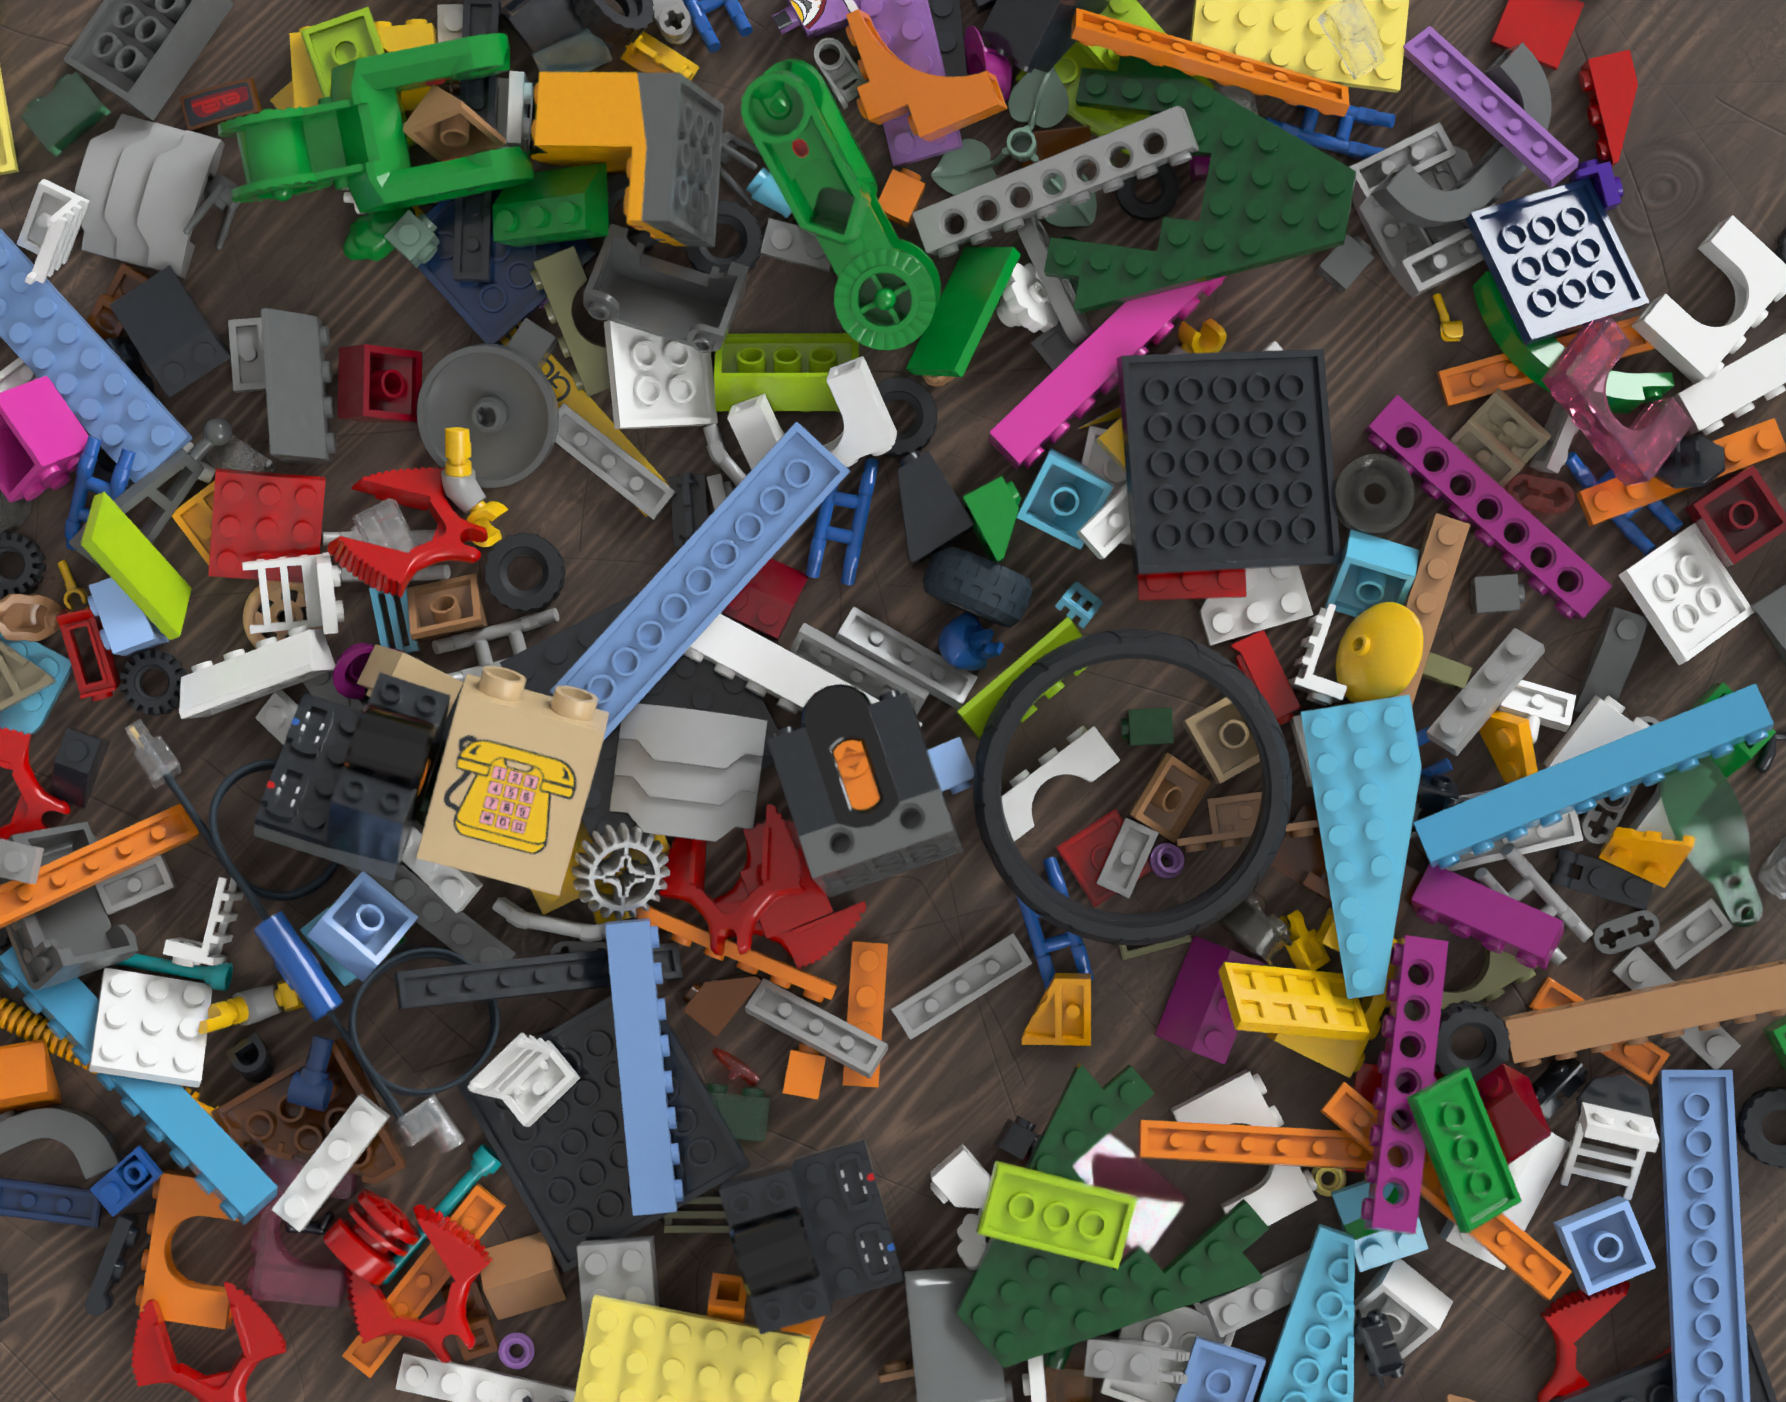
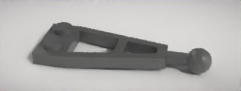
M216 417L207 421L203 429L204 436L188 453L181 448L158 468L146 474L113 500L124 514L147 496L158 504L140 530L151 544L205 469L199 462L214 446H222L230 441L232 427L227 420ZM184 468L166 494L157 489ZM85 524L69 541V544L108 574L81 545L86 527Z

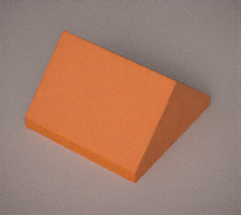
M45 1039L0 1046V1114L13 1109L15 1112L62 1104L63 1099Z

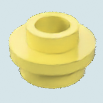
M1313 1167L1311 1175L1318 1186V1189L1315 1191L1320 1195L1332 1196V1191L1343 1188L1346 1185L1347 1177L1344 1169ZM1327 1171L1334 1174V1180L1330 1184H1324L1321 1180L1323 1173Z

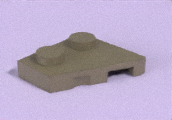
M0 640L1 713L56 683V680L53 676Z

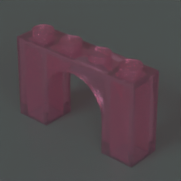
M1611 316L1584 325L1545 374L1542 381L1551 391L1552 396L1572 418L1573 423L1588 438L1594 450L1610 466L1616 478L1624 486L1649 482L1693 423L1673 397L1648 402L1629 428L1617 421L1607 402L1606 382L1611 369L1631 342Z
M267 1155V1159H262L260 1169L272 1180L278 1189L277 1196L255 1215L260 1217L259 1231H254L251 1243V1251L256 1253L255 1267H250L247 1287L252 1289V1298L338 1308L344 1303L346 1286L344 1270H347V1268L308 1263L293 1256L287 1250L281 1238V1217L271 1210L308 1161L293 1157L292 1161ZM347 1172L329 1197L342 1199L354 1197L356 1194L357 1174Z

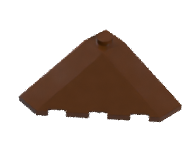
M342 1037L334 1041L326 1071L330 1073L328 1079L333 1081V1089L330 1101L324 1112L287 1102L291 1079L296 1071L300 1072L301 1067H305L307 1057L213 1110L211 1113L217 1124L239 1147H244L245 1143L265 1148L264 1154L288 1161H292L293 1157L309 1161L360 1094L365 1095L377 1106H379V1103L363 1069ZM387 1121L348 1171L362 1176V1182L376 1185L407 1167Z

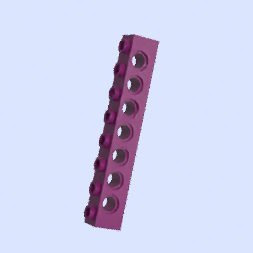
M1398 394L1392 398L1365 428L1364 431L1369 434L1367 440L1374 448L1382 453L1385 450L1388 451L1396 459L1393 462L1394 465L1409 477L1411 474L1415 475L1423 483L1420 487L1429 497L1434 500L1440 498L1449 506L1447 512L1454 519L1470 524L1476 530L1474 536L1488 548L1493 545L1503 554L1500 558L1503 563L1511 570L1517 572L1520 569L1530 578L1527 581L1529 586L1538 594L1544 596L1547 593L1557 602L1554 605L1555 609L1569 620L1572 617L1576 620L1583 619L1612 587L1611 584ZM1399 430H1407L1412 434V447L1404 448L1398 444L1396 435ZM1425 454H1434L1438 457L1440 468L1437 472L1428 471L1424 467L1423 458ZM1458 477L1464 480L1467 486L1464 496L1455 495L1451 491L1450 482L1452 478ZM1480 501H1486L1492 506L1493 516L1490 520L1482 519L1478 515L1477 505ZM1507 525L1515 526L1520 532V539L1516 544L1509 543L1504 537V529ZM1534 549H1540L1546 555L1547 561L1543 568L1536 567L1531 562L1530 556ZM1562 572L1569 574L1573 579V587L1569 592L1561 590L1558 586L1557 579Z
M1405 935L1398 939V944L1394 943L1392 945L1390 964L1395 965L1394 978L1389 979L1386 989V1000L1391 1001L1390 1013L1384 1016L1382 1024V1037H1387L1385 1052H1380L1378 1059V1073H1382L1381 1088L1377 1087L1375 1090L1373 1101L1374 1109L1378 1110L1377 1124H1372L1369 1135V1145L1374 1146L1373 1160L1367 1162L1365 1170V1182L1370 1183L1368 1198H1363L1361 1205V1219L1366 1220L1365 1229L1405 1235L1416 1234L1426 1146L1407 1097L1433 1083L1448 941ZM1411 966L1421 970L1423 974L1421 985L1413 984L1409 980L1408 970ZM1407 1002L1415 1004L1419 1010V1017L1416 1021L1409 1020L1404 1014V1006ZM1403 1038L1411 1040L1415 1046V1053L1411 1058L1404 1056L1400 1051V1042ZM1399 1074L1407 1076L1411 1082V1088L1407 1094L1401 1093L1396 1087L1395 1081ZM1395 1110L1402 1112L1407 1119L1406 1127L1402 1131L1396 1129L1391 1122V1116ZM1391 1147L1399 1149L1402 1153L1403 1160L1399 1167H1394L1388 1162L1387 1152ZM1388 1183L1394 1185L1398 1190V1199L1394 1204L1388 1203L1383 1197V1189Z

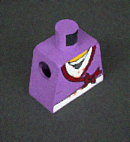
M786 0L789 7L772 15V19L781 35L800 25L806 38L811 40L849 26L846 14L858 10L859 7L855 0Z

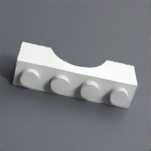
M1081 726L1066 738L1070 743L1060 752L1054 747L1039 758L1038 761L1042 766L1030 774L1025 769L1009 781L1013 788L1002 795V804L1007 826L1014 841L1034 827L1032 802L1037 790L1045 781L1057 775L1069 774L1078 776L1091 783L1120 761L1094 726L1088 731L1084 726Z

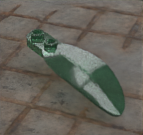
M1709 756L1699 759L1700 765L1691 770L1679 773L1677 768L1665 773V779L1658 782L1661 799L1676 840L1682 841L1684 835L1696 838L1693 849L1687 858L1693 867L1713 884L1727 918L1738 927H1750L1761 918L1763 905L1748 870L1750 840L1747 824L1730 783ZM1731 877H1738L1737 881L1734 884L1728 885V881ZM1750 907V911L1747 914L1741 915L1743 908Z

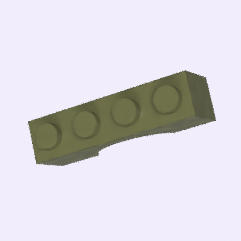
M575 246L567 247L535 260L534 265L536 269L531 270L530 273L537 290L544 289L549 302L543 305L551 325L557 322L563 336L558 337L557 340L564 357L572 356L576 369L571 371L578 391L585 389L589 397L609 389L610 378L606 345L595 343L586 338L577 328L572 315L574 296L588 279Z
M1483 946L1484 961L1479 975L1471 984L1462 989L1443 991L1441 1009L1447 1008L1448 1004L1453 1002L1460 1003L1462 1000L1474 1003V1001L1478 1002L1484 998L1486 1003L1505 993L1504 986L1513 981L1517 985L1534 977L1536 973L1534 969L1515 960L1516 956L1505 951L1498 954ZM1419 980L1414 984L1421 985L1423 980ZM1407 1002L1404 1006L1405 1016L1411 1021H1416L1419 1017L1417 1006L1411 1002Z

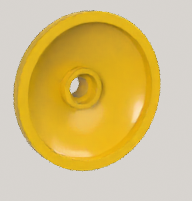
M1395 602L1378 603L1358 615L1346 629L1336 654V677L1339 684L1347 686L1344 695L1352 702L1358 703L1398 696L1414 677L1421 661L1424 639L1420 621L1409 608Z

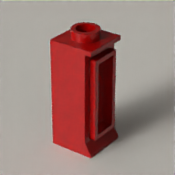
M89 605L84 609L72 612L69 609L62 610L56 616L63 635L80 692V699L91 697L92 701H99L113 696L112 691L118 688L121 681L112 651L105 648L100 636V630L104 629L100 617L94 616ZM87 626L102 680L89 682L73 629Z
M1264 629L1228 646L1230 650L1238 655L1234 657L1238 668L1253 682L1254 686L1258 688L1267 700L1279 725L1292 720V717L1295 716L1293 711L1301 707Z

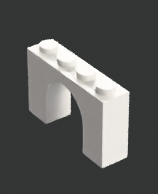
M1733 215L1719 222L1698 247L1708 259L1727 275L1733 285L1735 308L1729 321L1723 327L1703 325L1694 320L1667 294H1664L1654 299L1631 325L1633 329L1693 384L1707 377L1712 380L1724 367V364L1721 362L1728 353H1735L1745 343L1747 339L1743 336L1750 327H1757L1767 317L1769 313L1766 310L1767 306L1772 301H1779L1786 294V264Z
M864 356L830 368L827 383L842 414L844 429L836 439L823 446L846 467L852 466L858 462L860 457L868 454L879 456L888 452L895 444L897 430ZM765 393L732 405L728 420L749 466L753 470L785 433L781 429Z
M1595 695L1543 764L1549 768L1650 727V725L1639 717H1636L1632 722L1622 715L1625 707L1609 695L1604 701ZM1700 763L1697 767L1686 772L1679 773L1677 768L1665 773V779L1658 782L1653 796L1629 827L1639 832H1662V839L1674 840L1717 785L1708 778L1712 771Z
M1247 1069L1170 1108L1177 1122L1209 1124L1245 1123L1252 1126L1280 1127L1284 1125L1275 1105L1269 1108L1262 1096L1267 1093V1089L1259 1074L1257 1073L1252 1076ZM1269 1165L1266 1175L1257 1185L1220 1205L1226 1214L1244 1199L1265 1224L1269 1226L1315 1202L1317 1199L1313 1191L1318 1189V1186L1308 1169L1302 1172L1300 1166Z

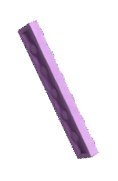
M1431 26L1427 27L1403 46L1405 57L1550 188L1578 167L1579 159Z

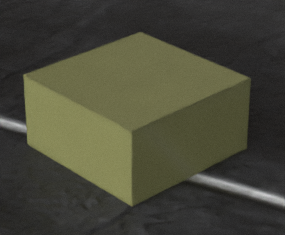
M1429 652L1422 678L1458 691L1465 689L1472 667Z

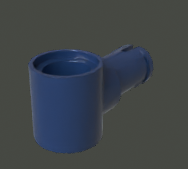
M316 1035L312 1037L306 1065L301 1067L300 1072L296 1071L291 1079L287 1094L288 1103L323 1112L326 1110L333 1089V1081L328 1079L330 1073L326 1072L334 1044L333 1039Z

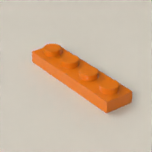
M852 941L847 1023L882 1041L888 943ZM880 1063L870 1079L844 1065L843 1085L878 1088Z

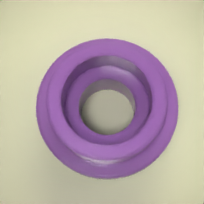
M1162 843L1152 849L1149 855V865L1156 876L1162 879H1171L1181 873L1184 867V856L1182 851L1175 845ZM1162 856H1165V857L1168 858V860H1169V867H1168V868H1167V867H1164V865L1162 864V862H1161V857H1162Z
M514 1332L508 1334L499 1345L498 1353L500 1360L505 1366L512 1369L526 1367L532 1361L535 1354L533 1341L524 1333ZM513 1344L521 1345L524 1350L523 1355L514 1356L511 1353V1346Z

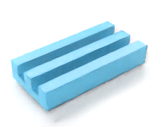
M1075 581L1055 607L1060 611L1064 606L1069 608L1070 611L1066 616L1072 620L1075 615H1078L1081 618L1078 625L1084 629L1103 603L1096 595L1078 581ZM1077 591L1082 596L1077 602H1074L1071 597ZM1087 600L1093 604L1088 611L1082 608Z
M370 587L369 591L380 644L383 647L390 648L379 595L383 594L384 591L379 592L376 590L377 588ZM407 587L400 599L410 643L409 646H404L394 596L391 593L385 594L396 646L395 649L403 650L407 654L420 651L419 643L412 640L410 635Z

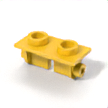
M643 32L633 43L631 42L628 46H625L627 49L621 57V60L642 73H680L690 81L700 68L646 32Z

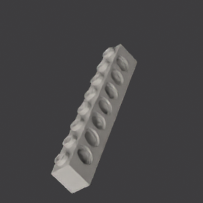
M1175 106L912 214L926 253L938 255L942 259L958 253V246L971 242L972 246L991 240V233L1004 229L1005 233L1017 230L1025 226L1023 220L1033 216H1037V219L1052 216L1058 212V206L1070 202L1071 206L1087 202L1091 199L1090 194L1103 189L1104 193L1117 190L1124 186L1123 180L1133 176H1137L1138 180L1150 177L1158 173V166L1170 162L1171 166L1185 163L1192 159L1191 153L1198 151L1199 148L1185 109ZM1161 135L1164 139L1163 149L1158 154H1151L1148 149L1149 141L1154 136ZM1122 149H1128L1130 152L1129 163L1123 168H1118L1115 164L1116 154ZM1094 162L1097 168L1095 177L1090 181H1084L1082 178L1083 167L1087 163ZM1060 175L1063 179V188L1058 194L1052 195L1049 191V182L1053 177ZM1022 189H1027L1030 193V201L1025 207L1019 208L1016 204V196ZM994 202L997 206V214L994 219L986 221L983 216L984 207L988 203ZM961 215L964 219V228L960 233L954 234L951 230V221L954 217Z

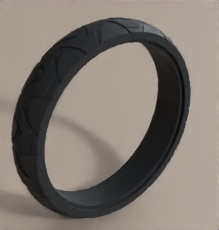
M1117 629L1098 632L1072 640L1043 655L1012 682L997 702L985 725L975 757L973 803L976 822L984 847L998 874L1007 886L1010 887L1011 891L1027 907L1043 919L1067 932L1097 942L1117 945L1163 943L1200 931L1220 920L1235 909L1265 876L1278 853L1289 821L1292 799V774L1289 753L1280 725L1267 700L1258 688L1254 686L1253 682L1222 655L1191 639L1164 631ZM1120 659H1147L1172 664L1193 672L1220 690L1235 705L1248 724L1257 746L1262 771V797L1257 822L1247 846L1231 869L1217 883L1187 902L1172 908L1140 914H1122L1091 908L1068 898L1046 883L1031 868L1016 846L1007 826L1001 796L1002 767L1008 745L1018 724L1033 703L1045 691L1070 674L1091 665Z

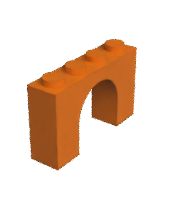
M168 1169L163 1172L161 1178L153 1186L152 1197L157 1199L155 1213L150 1214L147 1223V1234L151 1235L150 1248L145 1249L142 1256L141 1270L146 1271L144 1285L140 1284L137 1290L136 1306H140V1312L145 1311L142 1307L150 1299H155L159 1302L164 1321L225 1330L232 1325L233 1319L225 1287L197 1283L184 1276L173 1260L172 1240L179 1225L187 1218L207 1216L231 1219L219 1207L221 1200L213 1192L207 1195L196 1184L194 1178L197 1175L195 1173Z

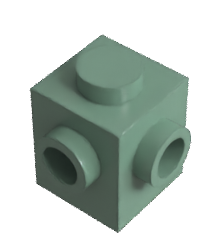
M409 210L384 236L389 244L415 268L421 263L425 264L437 252V245L440 243L437 236L433 233L437 227L422 213L416 217Z

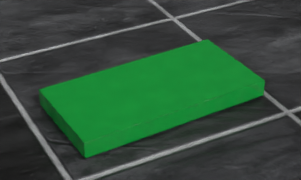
M964 247L940 297L939 303L935 307L933 318L922 334L906 367L913 375L963 377L1021 254L1014 247Z
M1461 1067L1407 1097L1460 1233H1469L1522 1202L1469 1067Z

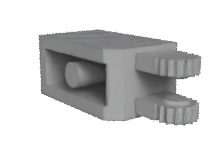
M1099 1335L1088 1339L1084 1376L1157 1385L1158 1381L1186 1384L1188 1375L1178 1371L1159 1370L1160 1358L1176 1362L1189 1361L1190 1352L1162 1348V1344L1156 1342Z

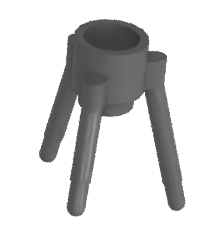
M728 130L725 133L722 132L721 162L727 164L731 158H734L743 165L755 170L757 164L736 150L737 146L761 156L756 145L736 137ZM720 164V176L747 206H751L753 201Z
M219 173L215 175L212 181L208 180L201 202L204 199L205 201L184 228V234H190L211 206L221 211L227 206L228 210L216 243V249L221 250L227 238L235 211L241 204L240 202H232L230 191L239 186Z

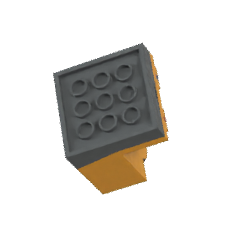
M539 72V83H536L531 92L527 153L533 160L546 164L572 167L606 163L607 174H627L628 179H630V187H626L624 197V215L627 216L626 224L637 230H646L653 239L661 243H669L672 246L715 247L724 104L680 73Z

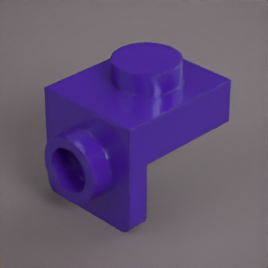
M1593 159L1580 163L1577 167L1578 170L1569 176L1571 183L1589 177L1605 211L1615 209L1621 203L1620 198L1623 197L1622 183L1618 176L1614 177L1610 161L1599 164L1598 159Z

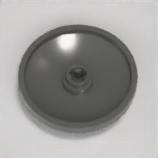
M490 343L475 344L450 353L440 360L429 372L418 397L417 422L427 451L441 468H445V461L448 460L445 457V428L461 427L469 429L471 457L468 459L472 463V469L475 470L476 480L480 487L496 488L522 480L532 474L546 460L557 438L559 409L549 380L531 359L519 351L503 345Z

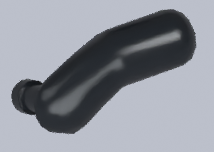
M1786 732L1774 734L1763 746L1762 752L1755 764L1757 771L1766 773L1769 770L1776 756V741H1786Z
M328 1211L321 1224L310 1221L301 1232L288 1222H285L284 1228L287 1233L323 1235L328 1232L326 1227L333 1220L334 1214Z

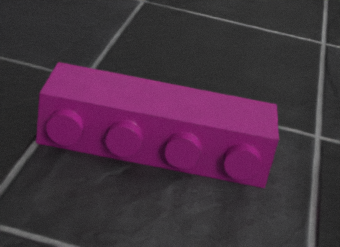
M1429 864L1411 899L1413 911L1416 912V916L1430 924H1435L1436 921L1449 926V931L1464 939H1468L1469 936L1482 941V945L1488 950L1498 954L1505 951L1516 956L1515 960L1532 969L1538 966L1546 970L1564 933L1563 920L1447 869H1440L1438 865L1431 868Z

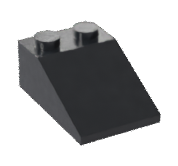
M170 265L109 304L146 365L169 398L231 357V353Z

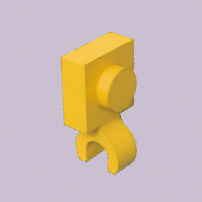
M1298 909L1287 915L1291 925L1284 915L1274 921L1276 931L1281 936L1287 937L1290 940L1285 947L1297 969L1315 971L1331 961L1323 944L1314 940L1317 932L1315 929L1307 930L1303 915Z

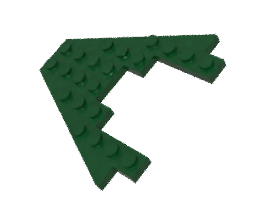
M1131 55L1120 56L1117 72L1082 67L1076 97L1077 106L1151 116L1175 106H1180L1185 109L1199 148L1198 151L1191 153V155L1209 157L1211 159L1200 221L1163 217L1157 251L1050 237L1044 273L1048 277L1079 281L1074 304L1075 313L1081 314L1345 245L1356 181L1355 170L1176 68L1165 65L1155 66L1144 59Z
M1079 1062L1075 1066L1025 1168L1086 1183L1072 1165L1155 1093L1130 1064L1101 1087ZM1242 1199L1163 1270L1158 1267L1139 1244L1120 1260L1119 1267L1116 1269L990 1238L955 1312L1002 1367L1005 1368L1260 1281L1264 1277L1242 1252L1263 1235L1269 1227L1248 1202Z

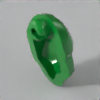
M409 207L398 210L369 212L350 224L349 234L343 243L344 255L352 261L369 259L378 262L385 258L395 248L389 244L384 236L408 210L414 214L412 209Z

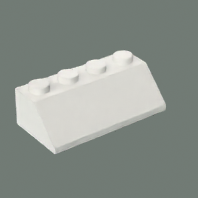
M309 625L299 626L288 631V638L277 641L276 637H271L255 643L256 650L245 653L244 649H239L223 655L225 661L213 665L212 661H206L192 666L193 673L181 677L179 705L181 719L209 717L334 671L335 663L323 629H310Z
M1552 1132V1135L1508 1165L1522 1202L1503 1212V1214L1523 1231H1525L1570 1144V1142ZM1448 1218L1439 1235L1440 1237L1500 1269H1505L1506 1266L1467 1233H1460L1458 1226Z

